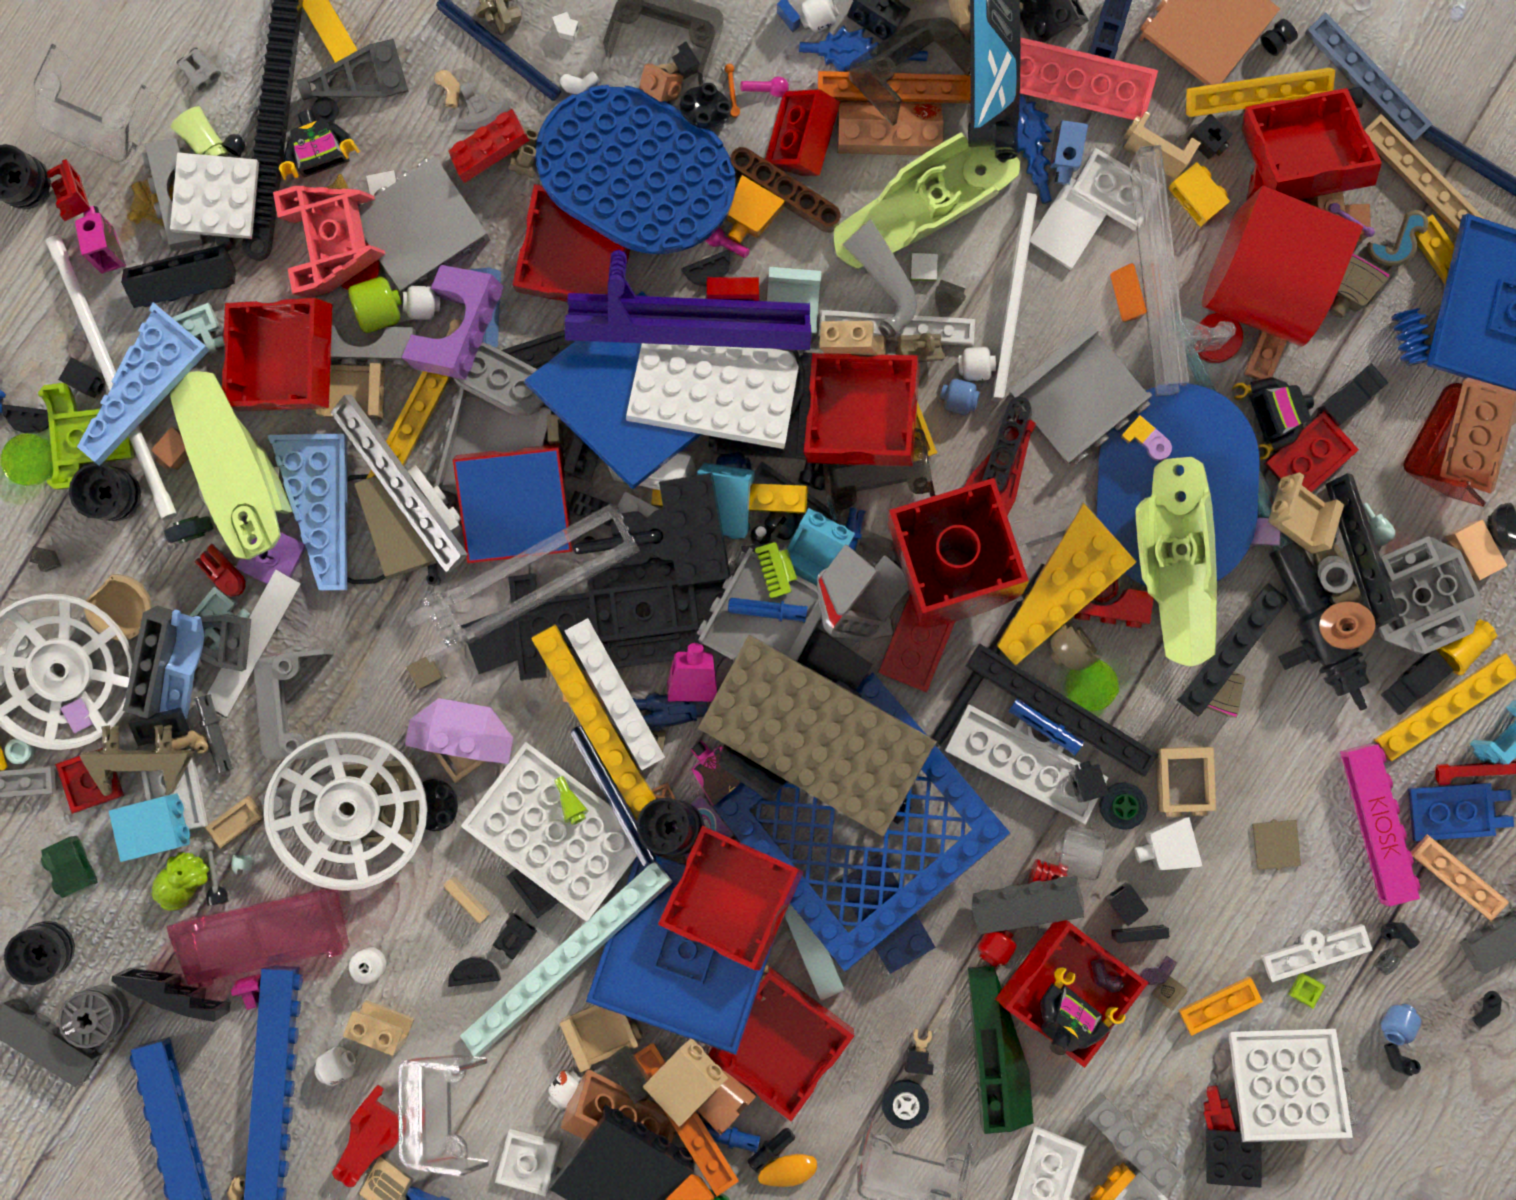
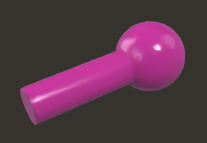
M777 76L771 79V81H741L740 90L742 92H770L771 95L779 98L789 90V84L785 78Z
M720 227L705 240L712 247L721 245L743 258H746L750 252V249L726 237L723 229Z

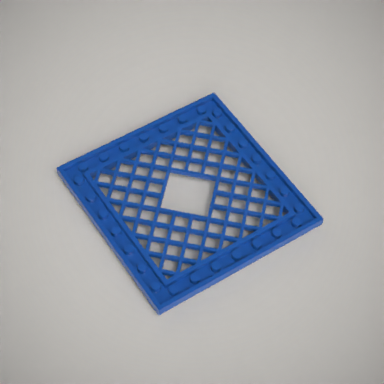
M871 673L861 682L856 692L862 695V699L926 735L874 673ZM936 745L921 769L927 777L918 776L916 778V781H927L926 796L911 794V787L906 796V813L897 812L896 816L905 817L904 831L888 829L884 837V848L832 844L835 808L817 805L818 798L813 797V804L799 803L801 788L794 784H786L783 787L796 789L794 803L781 802L782 788L777 792L776 801H767L741 782L712 806L742 844L795 867L793 863L807 865L806 877L804 878L802 875L790 904L845 972L1011 834ZM931 782L944 797L930 796ZM911 799L925 800L924 814L910 813ZM930 800L944 802L943 816L928 815ZM948 802L961 817L947 816ZM762 804L776 806L774 820L760 819ZM755 806H757L756 817L751 812ZM780 806L794 807L793 821L779 820ZM798 808L812 809L811 823L797 822ZM817 809L831 810L829 825L815 823ZM909 817L924 819L923 833L908 832ZM928 819L943 820L942 835L927 834ZM947 821L962 822L961 836L946 835ZM761 823L774 824L772 837ZM967 823L972 830L965 835V825ZM778 824L792 826L791 840L777 839ZM796 826L810 827L809 842L795 840ZM815 828L829 829L828 843L814 842ZM889 834L903 836L902 850L888 849ZM908 836L922 837L921 852L906 851ZM926 838L941 839L940 854L925 852ZM945 840L958 841L944 853ZM777 843L790 844L789 858ZM795 845L809 846L807 860L793 859ZM813 846L827 848L826 862L812 861ZM831 848L846 849L844 864L830 863ZM850 850L864 851L863 866L849 864ZM869 852L883 853L882 867L867 866ZM887 853L902 854L901 869L886 868ZM906 855L921 856L919 871L905 870ZM925 857L937 858L924 869ZM811 865L825 866L824 881L810 880ZM830 867L844 868L843 883L828 881ZM848 869L862 870L861 884L847 883ZM867 870L881 872L880 886L866 885ZM886 872L900 873L899 888L884 887ZM904 874L917 875L903 887ZM810 884L823 885L822 899ZM828 886L842 887L841 902L826 900ZM846 887L861 889L860 903L845 902ZM865 889L879 890L878 905L864 904ZM884 891L897 892L883 904ZM827 905L840 906L839 920ZM845 906L859 908L858 923L843 921ZM863 908L877 909L862 921ZM844 926H854L855 928L848 932Z

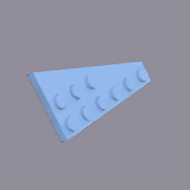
M154 302L149 309L151 313L146 323L142 322L138 330L140 334L135 344L129 347L111 381L113 386L108 395H104L100 402L102 407L96 418L91 419L77 446L99 466L210 351L202 342Z
M267 435L276 455L275 460L280 468L284 480L283 484L295 520L298 522L301 538L306 546L318 589L321 591L348 590L347 435Z

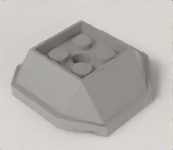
M1427 536L1380 556L1400 619L1377 628L1382 641L1418 654H1426L1473 633L1482 598L1460 550ZM1418 589L1423 593V600L1421 603L1418 602L1415 597V593Z

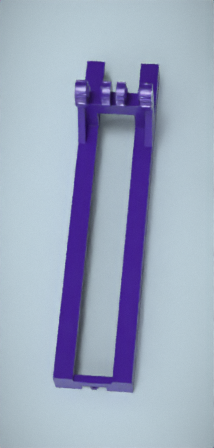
M619 249L611 253L608 295L568 293V315L565 316V340L810 350L812 333L810 303L636 296L625 279L627 256Z

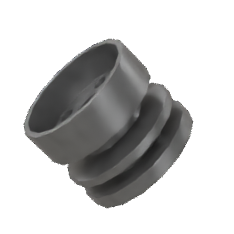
M102 984L74 994L65 1001L59 1011L58 1025L60 1033L67 1042L79 1048L88 1049L104 1043L119 1034L127 1024L130 1012L127 999L118 989Z

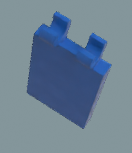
M1491 783L1408 788L1413 841H1421L1427 834L1434 840L1496 836L1495 828L1514 827L1513 816H1496L1495 801L1512 800L1511 790H1492Z

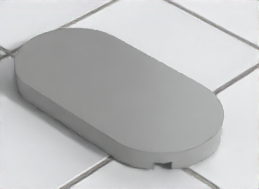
M484 342L478 348L473 366L466 380L452 377L456 384L464 390L516 416L533 415L546 405L525 385V379L537 371V369Z

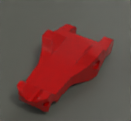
M379 1085L373 1089L350 1119L351 1128L348 1145L332 1171L334 1179L341 1181L346 1187H354L374 1159L395 1147L415 1111L414 1107L408 1105L400 1116L378 1102V1098L382 1096L384 1088Z

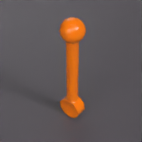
M727 64L724 70L728 73L732 105L730 115L736 118L740 115V109L736 104L733 80L735 68L732 64Z

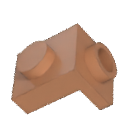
M652 63L645 64L639 89L660 102L676 100L681 91L683 75L679 73L669 74Z

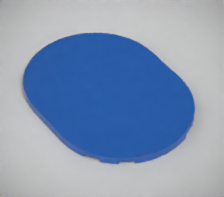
M600 85L590 87L589 90L577 95L572 94L549 113L540 128L536 141L535 158L539 179L548 196L567 214L625 248L648 254H669L684 251L702 243L715 233L730 212L735 194V170L731 163V158L723 146V142L710 129H702L690 124L683 117L679 109L665 101H658L639 88Z
M1171 383L1150 388L1146 392L1152 394L1149 400L1151 405L1140 414L1136 411L1128 417L1130 422L1119 431L1115 428L1107 434L1109 439L1100 447L1097 518L1136 560V563L1124 574L1147 587L1141 573L1136 507L1142 500L1151 497L1154 468L1161 461L1151 459L1147 449L1135 439L1128 444L1121 438L1124 432L1140 415L1171 442L1172 451L1166 459L1193 457L1204 464L1212 501L1217 581H1219L1241 562L1255 535L1259 490V449L1255 433L1241 410L1228 398L1212 389L1187 383ZM1182 465L1178 466L1176 473L1181 476L1184 473V467ZM1183 491L1178 494L1179 501L1183 502L1186 499V494Z

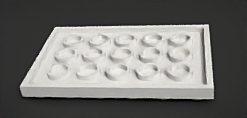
M642 343L626 421L784 449L799 366L793 352L777 349Z
M527 742L523 744L461 825L467 832L586 922H588L637 856L610 805ZM560 776H564L570 791H573L589 811L585 814L586 819L578 824L571 825V822H564L560 793L554 782Z

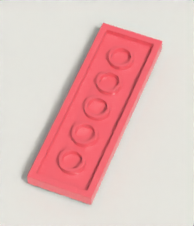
M1020 37V94L1130 120H1135L1136 116L1142 118L1148 110L1158 70Z

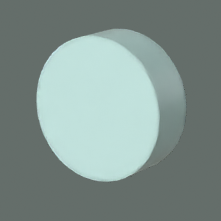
M16 738L10 740L5 747L6 758L14 764L29 762L35 752L34 746Z

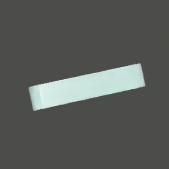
M789 904L785 918L820 1001L845 991L829 951L793 906Z

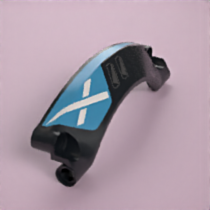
M970 0L971 107L970 123H968V147L990 146V150H995V158L1000 160L1014 159L1018 157L1020 106V0Z

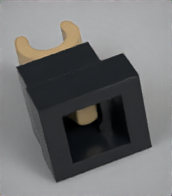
M686 41L677 46L679 53L672 57L673 63L657 66L669 74L679 72L683 75V80L701 70L699 61Z
M915 1028L913 1030V1037L916 1041V1049L907 1048L904 1069L909 1073L933 1075L934 1064L932 1061H928L929 1052L926 1050L927 1043L932 1038V1032L928 1029L926 1038L919 1039L918 1029Z

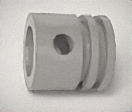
M1328 556L1319 563L1317 575L1326 590L1333 593H1341L1351 586L1353 572L1347 561L1342 557Z

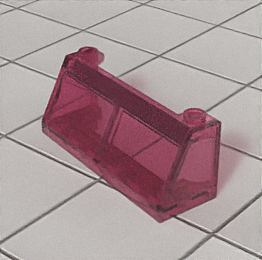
M324 887L323 889L308 891L303 894L211 915H203L197 918L195 916L167 926L169 939L187 984L197 983L198 988L214 984L213 979L326 954L327 958L342 955V950L350 946L338 890Z

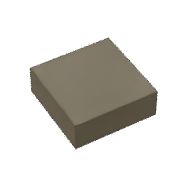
M428 655L406 666L418 690L443 678L432 655Z

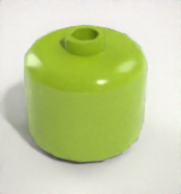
M378 277L353 285L348 289V296L353 311L364 333H372L399 323L401 316L398 306L402 305L398 291H392L388 280Z

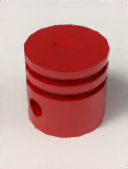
M1036 859L1032 865L1027 884L1034 881L1043 882L1055 880L1063 876L1067 877L1068 869Z

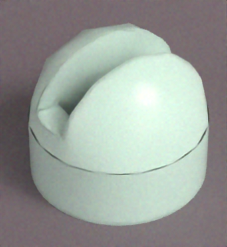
M233 855L231 862L233 872L237 874L239 869L243 870L242 875L248 874L253 867L254 858L245 855Z

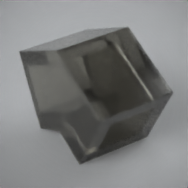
M33 546L29 562L36 563L40 571L48 572L61 566L55 551Z

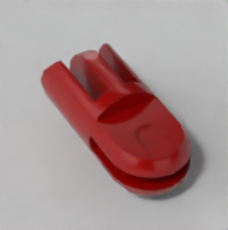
M210 544L207 547V551H204L200 558L194 561L223 594L234 597L244 592L246 580L243 575L214 544Z

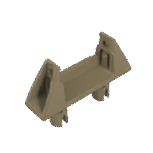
M110 725L101 727L103 749L80 754L83 764L104 796L113 792L111 783L113 771L163 770L164 781L166 782L165 795H170L174 793L193 757L194 750H175L172 748V725L165 726L164 731L163 725L154 726L156 749L122 751V749H119V725L111 727V730Z

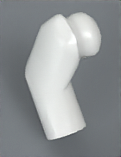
M593 71L582 79L570 74H564L560 79L562 88L566 92L573 94L587 91L590 87H594L600 82Z

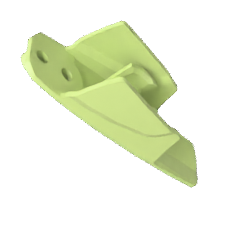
M963 133L953 136L902 168L897 176L887 184L878 198L834 228L836 255L843 262L854 268L860 269L864 267L842 244L870 219L892 253L923 239L998 195L999 191L1019 176V159L1016 157L1004 163L1000 162L995 158V150H990V146L968 147V140ZM978 168L986 169L982 176L977 175L975 170Z
M189 372L170 392L171 402L186 452L203 498L223 539L236 558L250 560L274 548L280 539L281 534L276 512L289 514L293 511L266 450L259 446L255 437L238 420L216 376L209 372ZM248 514L246 519L248 524L242 521L243 516ZM257 537V542L251 545L252 540Z
M1193 457L1164 459L1154 468L1151 497L1145 498L1136 507L1142 579L1147 585L1148 594L1159 605L1166 657L1182 665L1196 666L1209 660L1216 652L1217 572L1211 494L1202 462ZM1180 465L1184 467V473L1181 476L1176 473V468ZM1181 491L1186 494V499L1183 502L1178 499V494Z

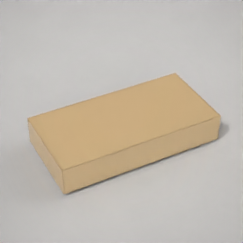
M247 796L207 825L205 829L218 847L223 848L264 818V815L253 799Z
M455 876L443 885L477 923H481L490 915Z

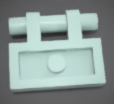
M209 303L172 317L194 337L199 338L202 336L203 344L210 350V354L217 352L218 348L225 346L223 335L216 338L212 337L211 332L220 329V326Z
M214 586L190 616L234 615L231 610L237 603L229 596L223 594L218 587ZM242 608L235 616L248 618L251 614ZM216 627L203 629L204 642L210 637L214 640V643L209 648L218 651L220 633L216 630Z

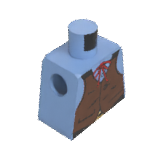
M1062 120L1055 128L1050 168L1056 169L1054 183L1070 185L1072 172H1076L1080 168L1088 124ZM1063 153L1068 154L1070 160L1065 159Z

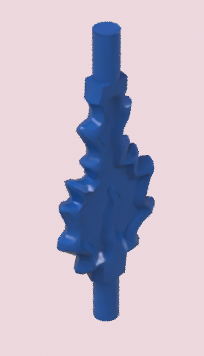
M845 25L835 35L829 32L825 41H819V43L800 42L799 52L817 53L818 56H824L825 64L833 63L838 72H845L847 70L859 72V69L869 72L867 62L873 65L876 62H880L886 67L891 66V61L906 63L907 60L927 62L928 51L908 50V47H897L895 42L886 46L879 45V42L872 44L873 37H863L865 29L862 28L848 32Z
M1020 94L1018 153L1023 151L1022 157L1027 158L1028 167L1026 173L1032 175L1034 185H1037L1041 202L1046 204L1052 201L1047 184L1049 173L1045 170V166L1051 163L1042 152L1045 148L1041 145V142H1051L1046 133H1051L1052 130L1045 123L1049 115L1035 109L1036 102H1027L1026 97Z

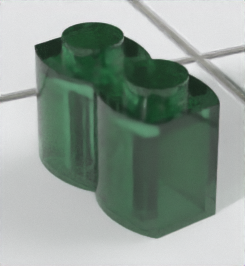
M77 835L65 838L41 850V863L52 874V888L61 898L70 897L98 883L94 869L88 861L85 849Z

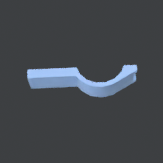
M175 609L172 612L171 625L176 626V643L171 658L165 667L159 712L181 707L186 719L189 715L194 672L204 644V631L201 617L181 614L179 610Z

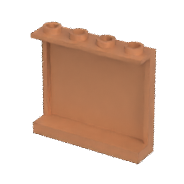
M1162 0L1155 9L1158 11V14L1154 19L1149 16L1141 26L1140 30L1143 33L1138 41L1142 42L1144 38L1148 39L1206 84V86L1221 84L1275 17L1280 8L1270 0Z

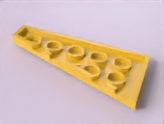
M1084 502L1081 504L1076 516L1070 522L1058 546L1055 547L1037 577L1034 586L1025 597L1022 606L997 644L1014 665L1018 664L1136 563V560Z

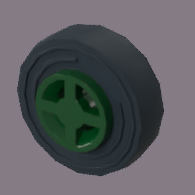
M194 516L173 523L172 527L164 530V534L168 543L179 541L180 544L205 536L204 533L213 529V524L209 516L201 518Z
M1125 782L1116 783L1108 787L1109 795L1102 796L1100 801V812L1105 822L1121 830L1133 829L1140 825L1146 817L1148 810L1147 799L1144 793L1135 785Z

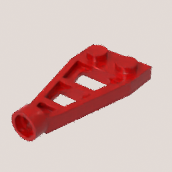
M1018 415L1017 418H1016V420H1015V422L1018 423V424H1020V425H1022L1023 423H1019V420H1018L1019 415ZM1031 419L1007 488L1000 495L1007 516L1016 500L1030 435L1036 426V423ZM1011 428L1004 437L1008 441H1013L1018 437L1019 433L1016 428ZM992 451L967 478L963 487L982 482ZM999 453L996 457L997 464L1006 465V463L998 459Z
M1516 760L1511 761L1509 764L1487 762L1450 766L1448 764H1436L1435 776L1438 785H1450L1451 780L1455 777L1516 774Z

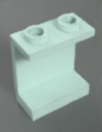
M769 267L767 301L810 303L811 337L816 338L821 271Z

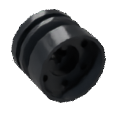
M0 145V201L22 210L31 209L41 204L49 194L51 179L47 178L46 173L48 169L45 164L16 146Z
M96 463L83 466L74 474L69 486V497L77 512L87 518L118 522L127 519L136 511L141 499V489L138 480L125 469L105 464L99 466Z
M658 798L650 801L642 808L637 819V833L639 840L646 849L656 854L683 856L691 852L702 825L705 826L702 814L692 804L671 798ZM674 823H676L675 827L678 829L676 833L674 832L675 828L672 826Z
M42 921L29 926L12 937L8 942L3 959L6 970L13 979L22 984L38 985L45 983L69 966L75 951L73 936L65 926L53 921Z

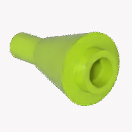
M564 776L556 778L554 782L560 793L564 822H571V825L582 822L586 819L585 814L589 812L573 791H570Z

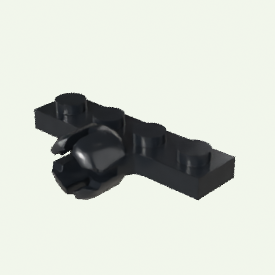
M761 462L755 470L753 484L796 485L764 462ZM807 494L806 512L810 508L839 525L844 526L846 524V519L810 494ZM770 512L764 524L771 534L779 523L783 526L776 537L782 540H789L799 527L805 513Z

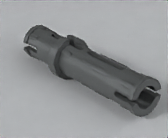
M208 694L194 700L196 701L201 718L199 722L200 727L204 728L216 768V774L232 770L233 767L219 724L221 718L216 714L211 698L212 695Z

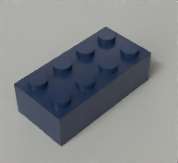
M882 853L869 858L867 866L882 867ZM850 869L848 871L847 883L861 884L862 870ZM867 870L866 885L880 886L881 872ZM885 873L884 887L899 888V883L893 873ZM843 874L835 878L837 882L843 883ZM846 887V899L849 903H860L861 889ZM865 889L864 904L878 905L879 890ZM884 891L883 904L897 892ZM852 907L858 918L859 908ZM863 908L862 921L877 909ZM917 914L912 916L875 947L889 974L936 948Z

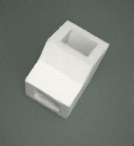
M568 12L552 17L559 37L575 42L579 30L578 21L570 19Z

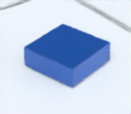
M788 0L779 1L777 3V14L789 29L794 32L800 27V15Z

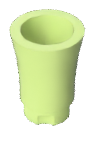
M200 106L184 111L172 122L171 129L189 145L195 154L228 156V151L222 145L223 142L211 127Z

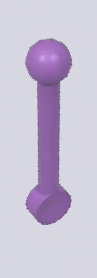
M1338 203L1329 205L1328 211L1330 213H1337L1345 219L1363 225L1342 211ZM1363 225L1362 231H1364V235L1372 237L1375 233L1374 228Z

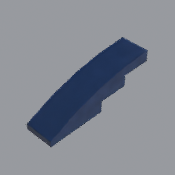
M1104 0L1089 47V54L1115 59L1132 0Z

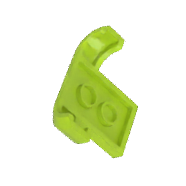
M67 384L43 385L38 395L44 400L47 407L53 462V476L47 480V484L56 490L69 489L74 474L83 467V464L95 463L77 446L91 419L96 418L100 409L77 411L74 395ZM129 436L104 462L134 459V450Z

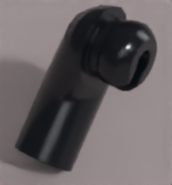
M1388 922L1381 928L1382 937L1387 941L1401 939L1409 949L1415 948L1420 943V940L1405 923Z
M1488 991L1484 995L1482 1011L1472 1017L1473 1022L1480 1029L1501 1014L1502 999L1496 991Z
M1394 1043L1384 1045L1388 1060L1394 1071L1408 1076L1420 1072V1063L1415 1059L1412 1060L1402 1056L1398 1045Z

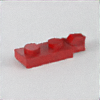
M1218 1085L1207 1086L1206 1092L1209 1101L1203 1104L1208 1129L1237 1131L1228 1099H1221Z

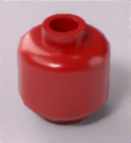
M1008 930L985 933L977 946L980 952L979 957L996 968L998 965H1007L1017 949V944L1012 940L1014 934Z

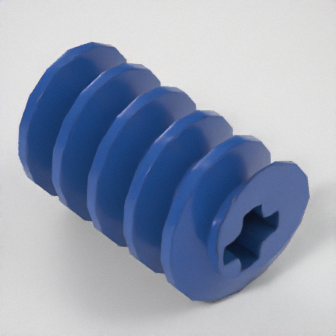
M1420 308L1403 311L1391 316L1392 321L1400 322L1393 328L1394 331L1402 332L1396 336V341L1404 342L1398 346L1399 351L1407 352L1400 357L1401 361L1409 362L1404 366L1428 361L1429 354L1426 352L1431 349V344H1424V341L1429 339L1431 335L1422 334V331L1429 326L1428 324H1420V321L1427 317L1426 314H1418L1417 311Z

